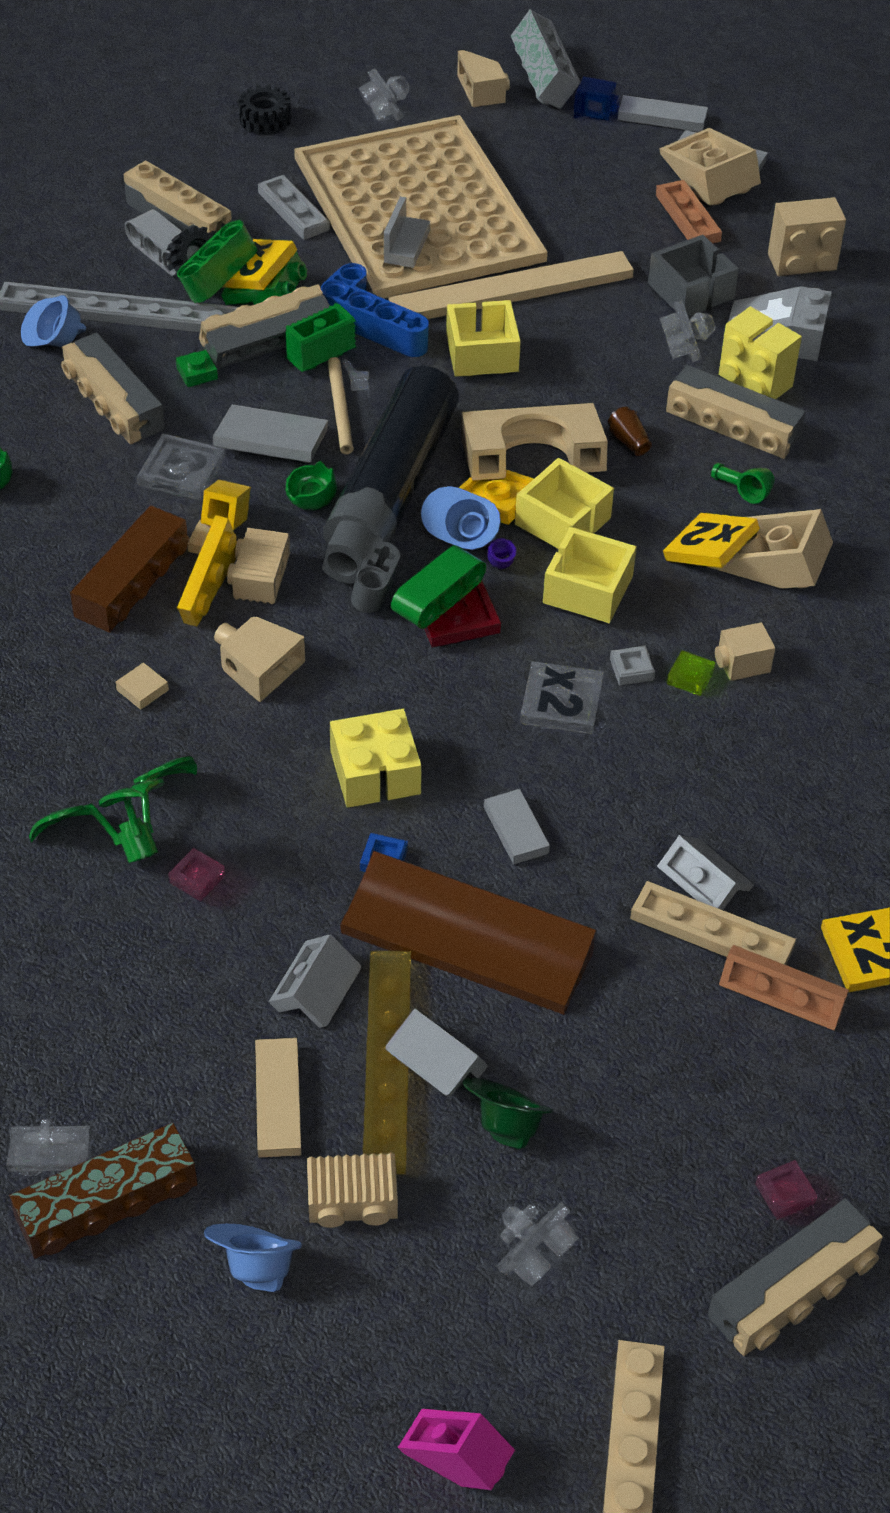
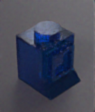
M583 76L575 93L573 119L586 116L609 121L612 112L616 113L619 107L620 95H616L617 83Z

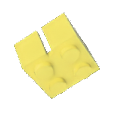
M511 300L482 302L481 332H476V302L447 304L446 336L455 377L519 372L521 341Z
M750 306L725 325L718 375L730 382L777 399L793 387L802 336L777 323L753 341L752 339L773 325V319Z
M557 458L517 493L515 525L559 549L569 527L594 534L611 518L614 488L566 461Z
M569 527L559 546L558 552L555 553L545 572L543 603L610 623L633 577L637 546Z
M404 709L330 721L331 754L347 808L380 802V771H386L387 800L421 794V762Z

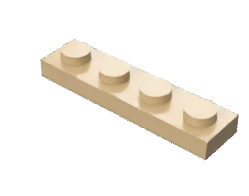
M646 881L631 910L630 919L725 957L728 956L731 947L736 945L786 965L796 942L795 938L649 881Z
M623 1340L618 1341L603 1513H652L664 1346Z

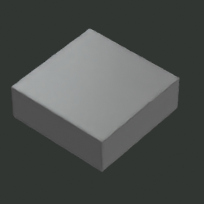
M646 645L611 650L610 661L619 686L654 680L655 669Z

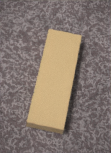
M297 1038L255 1040L258 1158L301 1155Z

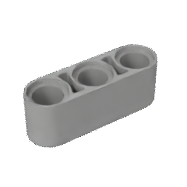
M154 209L125 223V232L130 242L168 274L173 276L176 271L175 269L168 270L167 266L172 262L171 260L166 261V254L170 253L166 249L172 243L171 240L182 231ZM190 246L188 248V260L200 249L199 247Z

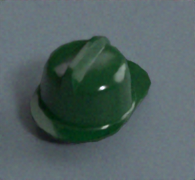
M466 1078L463 1081L465 1088L480 1097L482 1127L500 1144L516 1149L525 1148L529 1138L534 1137L543 1114L553 1112V1109L537 1104L523 1094L502 1084L479 1078Z

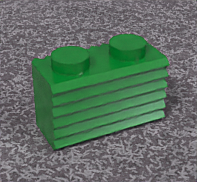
M334 303V306H329V308H324L323 311L313 313V316L308 315L307 318H302V321L297 320V323H292L291 326L286 325L287 359L303 372L305 370H313L318 364L332 357L338 358L344 352L355 348L356 340L354 337L356 335L354 332L356 331L354 327L356 326L354 322L356 321L354 317L340 304Z

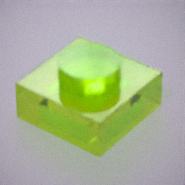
M682 650L668 674L667 684L701 696L714 673L716 662Z

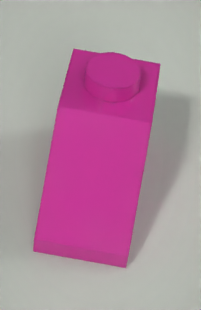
M421 1409L398 1446L403 1454L457 1485L492 1490L494 1485L502 1478L505 1467L515 1451L481 1413Z

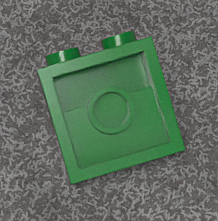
M296 251L264 290L225 288L221 296L226 305H244L253 302L255 305L271 296L280 297L292 293L296 290L299 281L306 279V265L301 261Z

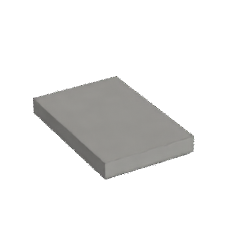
M232 404L213 435V446L310 463L327 432L328 420Z

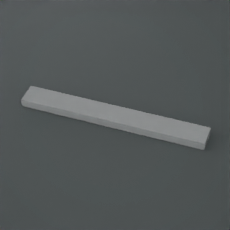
M4 282L0 291L1 311L28 313L30 308L38 301L65 295L69 300V304L77 309L83 320L200 332L201 322L205 321L208 317L215 314L224 315L238 308L235 306L15 282Z

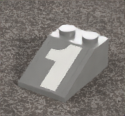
M799 286L735 300L729 321L751 306L773 319V325L752 339L753 341L774 325L780 323L802 336L798 358L818 361L832 292L819 288Z

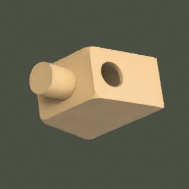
M251 617L239 629L234 628L228 623H223L218 627L214 635L215 642L221 645V663L224 672L259 702L305 662L304 636L259 617Z

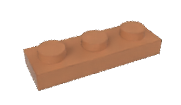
M685 180L657 185L656 197L687 240L704 235L712 243L721 242V229Z
M733 945L728 952L719 985L831 1030H835L849 992L846 988L736 945Z

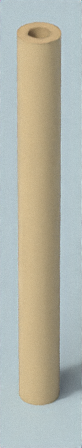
M332 357L328 360V369L340 451L343 454H350L354 448L341 362L339 358Z

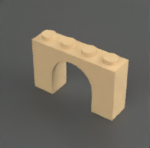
M594 403L462 412V444L472 480L506 478V450L528 443L547 444L561 449L567 455L569 463L584 472L607 471L608 440Z

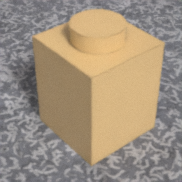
M762 622L721 631L719 646L715 648V658L718 666L724 668L730 681L771 672L775 646Z

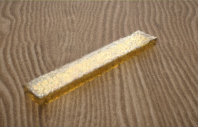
M370 951L363 1154L369 1156L372 1153L376 1155L383 1153L387 1155L391 1152L395 1154L396 1174H406L408 1067L390 1054L385 1047L410 1015L411 951Z

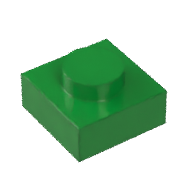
M207 350L193 352L176 358V368L187 387L218 379L217 368Z

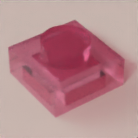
M193 848L168 873L169 882L201 901L225 876V867Z
M796 1160L757 1175L755 1185L777 1220L814 1205L816 1202L817 1194Z

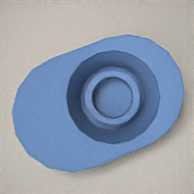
M60 295L38 301L30 308L21 326L22 342L30 347L44 345L62 347L71 343L76 335L85 332L86 326L80 322V313L69 304L68 298L65 295Z
M452 486L438 488L430 493L423 502L421 509L422 523L430 534L462 549L474 550L486 546L495 539L501 524L500 512L494 503L464 489Z
M214 1224L204 1230V1235L208 1240L225 1247L232 1276L242 1281L246 1286L256 1290L269 1292L280 1290L283 1278L287 1276L290 1269L293 1250L302 1247V1243L299 1241L284 1239L268 1231L242 1224Z

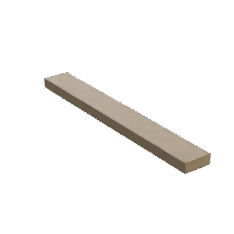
M623 251L392 296L388 297V301L419 313L427 319L447 316V304L476 302L477 310L482 309V302L511 300L512 303L633 278L634 269Z

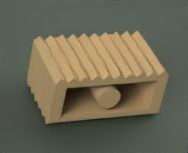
M247 528L244 539H238L235 552L237 562L236 564L230 563L227 574V583L232 585L233 597L236 600L241 598L243 601L248 599L250 602L255 600L257 603L260 601L264 604L269 602L271 605L275 603L290 556L289 533Z
M390 1152L387 1155L372 1153L369 1156L366 1154L361 1156L355 1154L343 1157L337 1155L335 1157L327 1156L324 1158L319 1156L314 1158L311 1156L307 1158L310 1223H319L323 1227L334 1228L343 1225L345 1221L363 1220L368 1225H382L388 1222L389 1219H398L395 1154Z

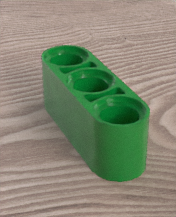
M235 220L223 226L178 270L177 276L192 302L200 303L211 298L256 254L257 247L243 221Z
M453 545L397 590L391 602V609L420 629H425L481 582L486 573V563L461 547Z

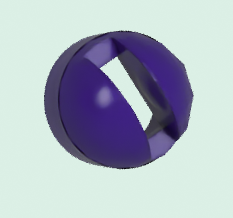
M505 538L493 540L488 548V561L492 567L497 569L510 567L516 556L515 545Z

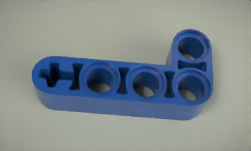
M348 263L341 266L322 284L321 290L329 305L334 306V303L340 304L354 317L356 321L354 322L356 326L354 327L356 331L354 333L409 357H419L427 353L428 319L419 313L367 292V270L361 264Z

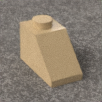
M465 50L458 51L457 76L472 107L505 103L506 91L510 89V80L508 74L503 72L499 62Z

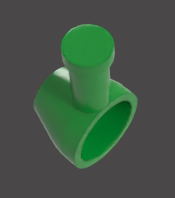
M717 462L711 471L713 479H720L736 485L740 496L752 504L760 503L766 499L775 483L773 473L767 468H753L740 473Z

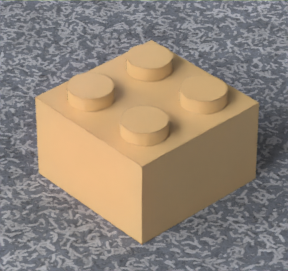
M835 197L775 204L768 255L777 276L837 270L846 218Z

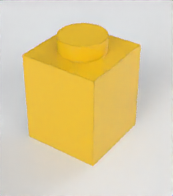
M217 480L204 490L201 523L211 526L215 515L229 518L234 531L247 520L251 487L223 480Z

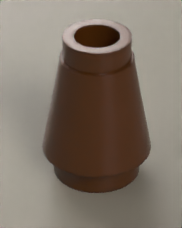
M621 407L610 415L608 419L610 433L634 452L636 456H642L651 449L652 443L635 410H631L629 407Z

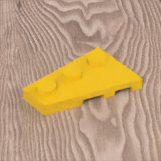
M215 515L177 606L185 624L196 627L199 625L203 616L208 613L212 600L225 580L230 563L236 561L237 540L229 518Z

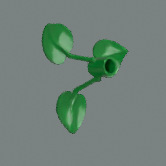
M191 756L171 760L133 780L135 785L131 788L120 789L99 800L100 807H108L124 801L129 821L119 825L121 830L119 834L94 804L65 808L43 817L33 825L29 834L30 841L32 843L43 830L63 819L72 816L93 815L112 837L115 846L122 844L129 864L153 856L159 852L151 834L154 831L150 820L148 792L165 784L163 778L159 777L179 773L197 775L196 761ZM132 797H141L143 821L141 817H136L132 805Z

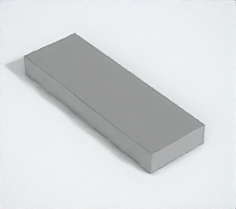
M623 95L618 111V120L700 132L704 129L708 107Z
M284 175L258 184V193L303 240L330 230V221Z

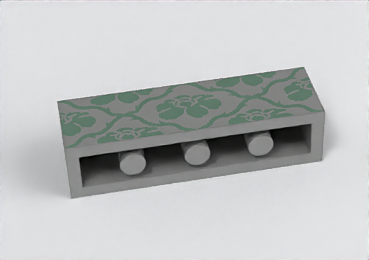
M530 9L511 35L515 51L520 56L522 67L526 70L529 76L528 80L535 89L536 98L546 106L551 104L561 109L581 82L552 21Z

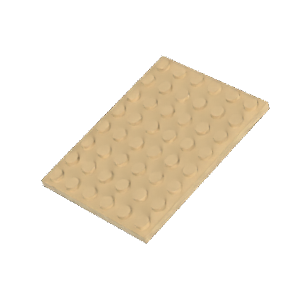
M460 115L294 149L297 164L351 262L361 264L367 270V291L385 299L404 293L444 286L449 283L547 262V250ZM400 196L407 198L406 217L430 221V232L414 268L384 263V230Z

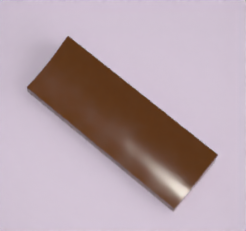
M373 851L358 890L340 923L342 934L563 1015L593 955L596 930L376 851Z

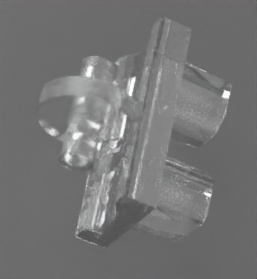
M375 68L369 71L368 75L371 81L358 88L367 106L370 105L378 121L391 114L396 121L402 119L404 116L396 105V101L406 98L410 88L408 81L403 76L390 77L387 83H385Z
M683 300L674 302L676 312L660 318L672 358L675 359L690 353L692 362L701 360L696 339H708L716 328L715 321L711 315L701 312L695 313L689 320Z
M43 1119L41 1126L11 1127L10 1148L6 1164L8 1172H20L22 1176H37L42 1171H64L89 1160L90 1126H53L52 1119Z
M560 1202L534 1225L532 1220L538 1215V1210L533 1205L529 1204L523 1211L517 1207L509 1206L502 1213V1220L506 1228L500 1233V1237L507 1244H510L516 1237L520 1239V1242L496 1267L505 1276L513 1270L529 1285L535 1284L551 1268L549 1262L535 1248L543 1241L560 1257L579 1239L570 1224L564 1219L571 1211Z

